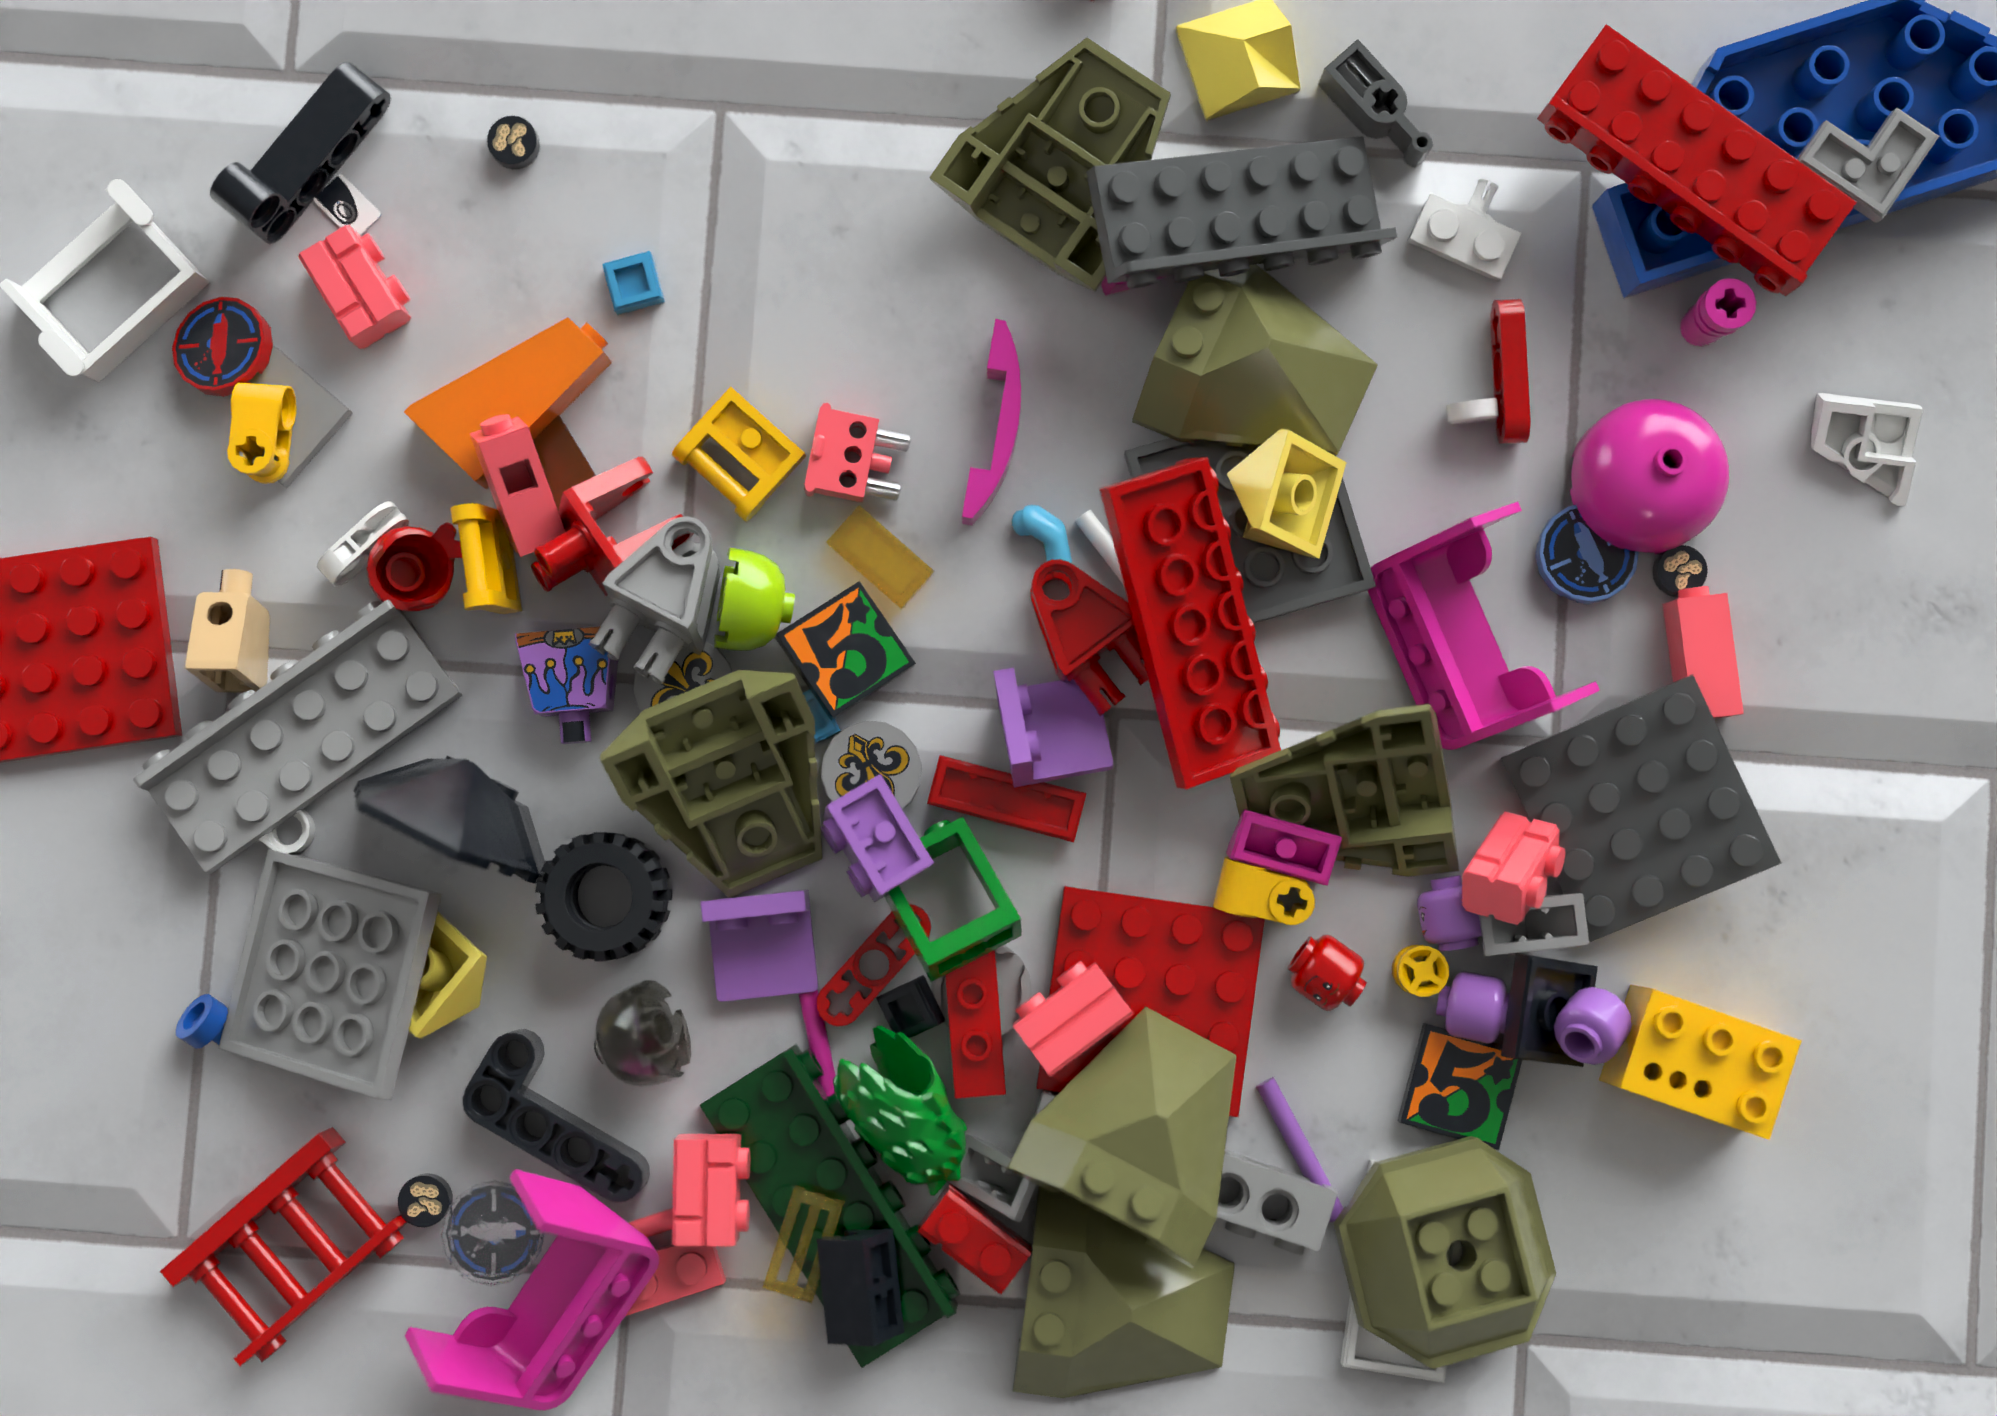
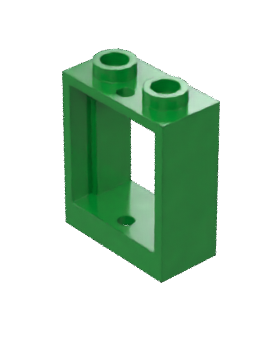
M964 817L953 822L949 820L937 822L924 832L923 837L919 839L931 859L960 846L995 910L930 942L900 886L898 885L888 891L884 896L930 982L1022 936L1021 918Z

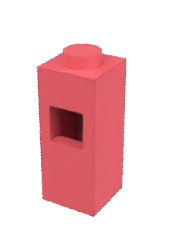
M509 414L498 415L483 421L480 424L481 430L470 433V437L509 543L516 553L522 557L533 553L536 547L542 546L565 533V529L528 426L518 416L511 419Z
M1709 586L1678 590V599L1662 604L1673 682L1693 674L1714 719L1744 714L1727 593L1710 595Z

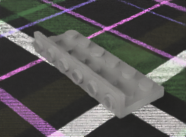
M389 599L383 603L374 601L363 607L354 617L356 622L341 632L334 630L319 638L312 646L314 649L312 653L299 662L291 660L278 667L270 675L272 681L258 691L248 690L235 697L228 704V712L214 722L206 720L194 726L185 735L187 741L171 752L170 750H163L150 757L142 765L144 771L133 778L138 788L147 790L205 873L212 874L259 841L265 834H269L297 814V811L307 807L462 696L460 690L403 611L396 609Z

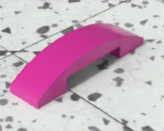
M995 319L987 365V379L1005 381L991 469L985 470L970 467L962 524L971 526L988 508L1003 483L1015 450L1021 410L1019 362L1005 320Z

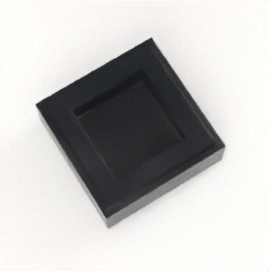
M924 975L876 997L891 1031L895 1033L902 1032L908 1038H912L946 1021Z

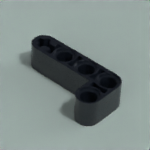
M342 63L327 77L251 170L241 163L235 162L225 167L217 175L210 188L211 199L268 244L275 243L289 231L313 202L314 198L322 191L383 117L390 105V93L352 63Z
M517 1029L499 1036L490 1046L465 1089L462 1101L466 1115L475 1123L608 1200L626 1202L635 1197L647 1184L650 1176V1168L646 1158L633 1148L528 1088L545 1055L544 1044L535 1032L527 1029ZM511 1040L520 1041L528 1051V1059L523 1067L512 1065L506 1056V1049ZM485 1085L493 1086L500 1092L502 1104L498 1111L487 1110L482 1105L480 1094ZM528 1111L538 1112L544 1117L546 1131L542 1137L532 1136L526 1131L524 1118ZM571 1137H580L588 1142L591 1148L588 1162L580 1163L570 1157L568 1143ZM605 1152L609 1153L610 1157L603 1162L607 1166L595 1173L593 1168L603 1159ZM625 1164L631 1168L628 1177L632 1181H629L624 1186H620L616 1183L619 1174L614 1170H618Z

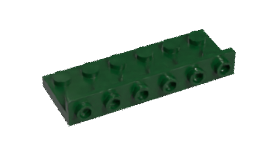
M796 1043L700 1104V1107L717 1134L741 1135V1147L750 1148L749 1179L745 1180L822 1305L823 1296L816 1239L824 1236H844L843 1231L893 1229L904 1333L876 1346L847 1345L860 1367L863 1368L943 1316L948 1319L956 1314L958 1303L955 1298L960 1295V1291L947 1269L943 1268L938 1271L929 1258L928 1253L933 1251L930 1241L918 1232L919 1225L915 1224L910 1227L900 1210L906 1205L891 1180L883 1183L873 1166L879 1161L872 1147L861 1137L856 1140L846 1124L850 1119L842 1109L835 1093L827 1096L818 1081L824 1075L820 1063L810 1049L802 1052Z

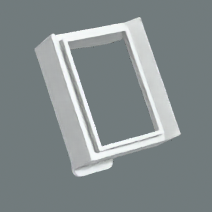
M121 179L112 180L105 189L115 203L22 287L7 278L0 283V287L42 331L38 338L40 346L62 370L70 376L77 377L83 374L97 382L103 380L210 283L153 222L154 215L152 210ZM134 221L175 264L180 272L92 352L88 353L43 305V302Z

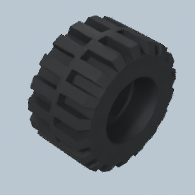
M593 832V834L579 835L572 838L571 843L559 846L554 851L556 856L552 861L544 863L541 871L545 875L542 881H537L535 893H540V903L535 904L537 915L543 914L546 923L541 926L546 935L552 934L557 939L554 944L562 951L569 950L574 953L573 957L582 960L593 959L594 962L623 958L644 949L649 941L655 940L660 934L661 930L659 928L663 922L668 920L670 911L667 910L668 901L672 900V889H668L667 879L670 876L667 868H662L658 860L661 858L654 850H649L644 846V842L636 838L610 832ZM599 866H611L619 869L628 879L632 890V903L628 914L620 923L609 927L596 926L587 920L578 903V889L583 877L591 869Z

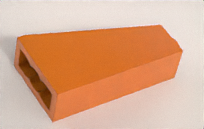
M567 317L416 401L404 413L475 482L487 490L489 486L470 433L481 430L480 424L489 418L509 414L511 419L518 416L528 426L534 440L612 363L602 350L608 342L587 322L579 328Z

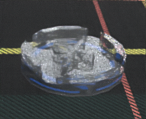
M496 1180L475 1184L457 1196L443 1217L440 1230L443 1255L450 1266L453 1265L461 1273L460 1276L469 1282L486 1286L509 1283L527 1271L540 1254L545 1232L538 1230L514 1185Z

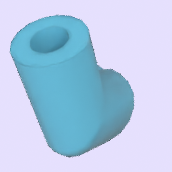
M1027 505L1024 509L1014 513L1012 517L1014 531L1019 536L1032 535L1043 542L1047 561L1062 559L1072 563L1066 529L1060 519L1039 505Z

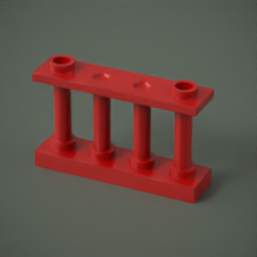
M333 1127L315 1135L160 1271L172 1287L190 1278L195 1284L201 1281L252 1343L233 1358L239 1366H242L255 1356L261 1362H264L287 1342L282 1333L374 1252L381 1259L405 1238L399 1230L408 1222L404 1220L401 1214L386 1224L335 1165L338 1159L333 1153L346 1142ZM308 1175L313 1181L318 1178L370 1238L348 1259L296 1199L299 1193L294 1187ZM269 1209L274 1215L280 1213L330 1272L309 1293H307L257 1234L260 1227L255 1221ZM229 1244L234 1249L240 1247L291 1307L270 1327L264 1323L218 1268L221 1262L216 1256Z

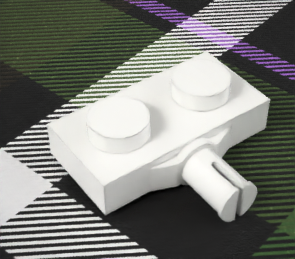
M1479 179L1468 205L1455 204L1430 193L1407 242L1498 282L1505 272L1522 233L1496 222L1486 213L1499 187L1492 182L1488 186L1483 199H1481L1489 180Z

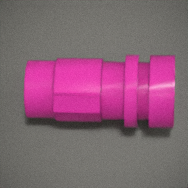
M1727 278L1719 280L1702 293L1698 301L1684 314L1680 324L1682 336L1688 343L1694 346H1705L1716 342L1723 336L1733 334L1753 317L1756 311L1754 292L1748 284L1739 279Z

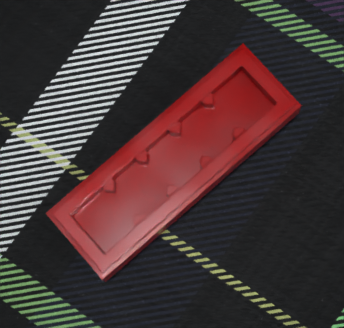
M939 755L927 804L1074 843L1087 793L1046 782L1014 787L1011 773Z
M995 950L945 975L955 1099L1006 1095Z

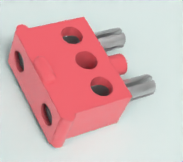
M822 404L819 409L804 483L805 494L811 497L814 493L861 503L863 502L864 494L897 501L900 493L897 492L901 491L899 483L870 478L868 474L869 470L887 474L890 471L892 457L873 453L874 446L907 452L910 445L906 443L911 442L910 435L879 429V419L834 410L831 409L830 404ZM853 428H860L864 431L865 436L854 438L850 435L849 431ZM848 452H855L859 455L860 460L856 463H850L845 459L844 455ZM844 476H850L855 480L856 484L853 487L846 488L841 485L839 480Z

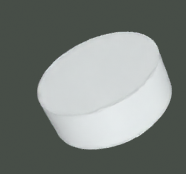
M1497 398L1470 400L1446 405L1448 423H1451V425L1497 419L1496 416H1499Z

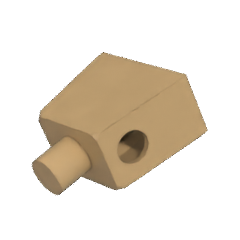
M222 570L219 592H201L196 597L185 669L216 692L244 693L248 690L256 692L267 684L270 615L269 611L251 595L253 574L245 570Z

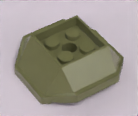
M1472 1136L1374 1162L1359 1184L1348 1206L1343 1208L1333 1223L1358 1325L1431 1369L1529 1342L1557 1274L1531 1173L1480 1139ZM1460 1240L1463 1246V1255L1459 1262L1450 1266L1447 1261V1250L1453 1242Z

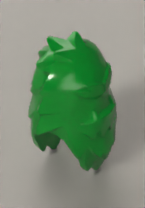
M881 1025L873 1028L875 1042L870 1045V1050L879 1071L876 1072L864 1063H861L859 1068L848 1060L840 1059L837 1068L838 1075L833 1079L835 1095L845 1114L854 1123V1130L880 1154L881 1160L889 1168L904 1177L906 1182L912 1185L927 1184L930 1195L935 1196L947 1181H960L961 1162L966 1152L965 1131L967 1126L964 1120L959 1118L951 1108L946 1093L947 1089L937 1074L931 1059L925 1053L923 1054L902 1032L895 1033Z

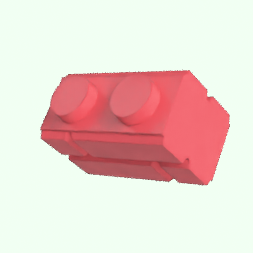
M345 225L326 236L325 240L318 241L299 253L298 258L346 336L359 349L367 348L382 339L385 334L395 331L410 321L411 317L404 304L411 301L395 275L386 278L378 265L385 257L369 233L360 236L350 225Z
M1504 811L1462 874V906H1464L1465 911L1486 917L1493 914L1497 920L1518 925L1523 921L1530 907L1540 908L1546 894L1547 879L1549 876L1557 878L1560 875L1565 860V848L1559 847L1560 829L1557 828L1556 824L1537 819L1529 822L1525 816Z
M1079 961L1056 979L1062 987L1046 999L1038 992L1015 1009L1020 1018L1013 1023L1014 1029L1050 1077L1133 1015L1128 1005L1095 962L1086 968L1082 961Z
M679 1134L674 1138L672 1245L735 1246L740 1239V1232H748L750 1204L749 1200H740V1179H749L750 1148L741 1147V1135Z

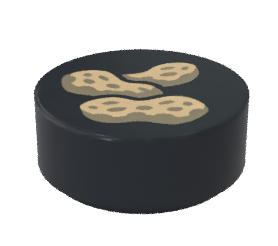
M506 116L500 118L491 126L487 135V145L490 153L505 168H525L538 156L540 150L538 134L533 126L522 117Z
M1680 545L1661 553L1654 562L1652 572L1655 584L1663 593L1678 597V590L1702 587L1706 581L1708 569L1703 555L1698 550L1690 546Z
M430 1173L420 1174L407 1181L398 1195V1209L401 1216L409 1224L416 1227H430L440 1222L447 1216L453 1203V1194L449 1184L442 1177Z

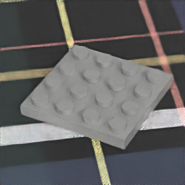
M268 849L228 1008V1016L224 1024L218 1049L376 1099H392L442 894L299 855Z

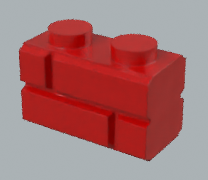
M950 1183L919 1223L918 1232L934 1245L942 1244V1251L1000 1295L1032 1254L1031 1244Z

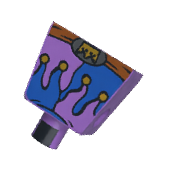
M601 626L515 634L516 645L534 714L542 717L559 716L561 744L592 742L590 713L613 711L618 661L608 658V652L602 655L589 645V642L595 637Z

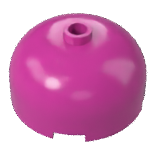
M1644 399L1629 402L1611 410L1584 433L1572 454V457H1574L1572 464L1573 488L1570 489V495L1573 504L1576 505L1587 525L1598 536L1620 549L1625 548L1631 551L1655 552V554H1659L1685 544L1712 523L1723 506L1727 495L1729 463L1720 437L1702 416L1692 409L1672 401ZM1665 456L1672 462L1669 467H1666L1663 463Z

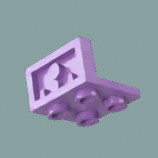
M1014 668L994 671L996 696L1014 787L1103 772L1113 768V758L1104 715L1099 716L1097 714L1098 711L1074 680L1068 682L1066 679L1064 682L1058 680L1027 686V684L1017 686Z
M881 774L826 806L823 815L825 821L822 822L821 832L835 854L842 850L844 851L851 863L846 873L861 898L869 894L875 903L883 898L888 891L934 864Z
M809 890L701 901L702 921L709 922L716 997L718 1001L724 1002L814 992L818 989Z

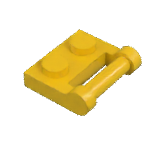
M731 386L672 451V456L682 465L688 463L736 506L734 512L745 522L756 515L765 501L806 457V454ZM710 437L759 480L750 491L743 487L701 449Z
M467 503L451 507L452 524L458 525L467 592L462 594L464 609L485 610L503 615L521 612L522 606L514 551L509 543L498 510L479 503Z

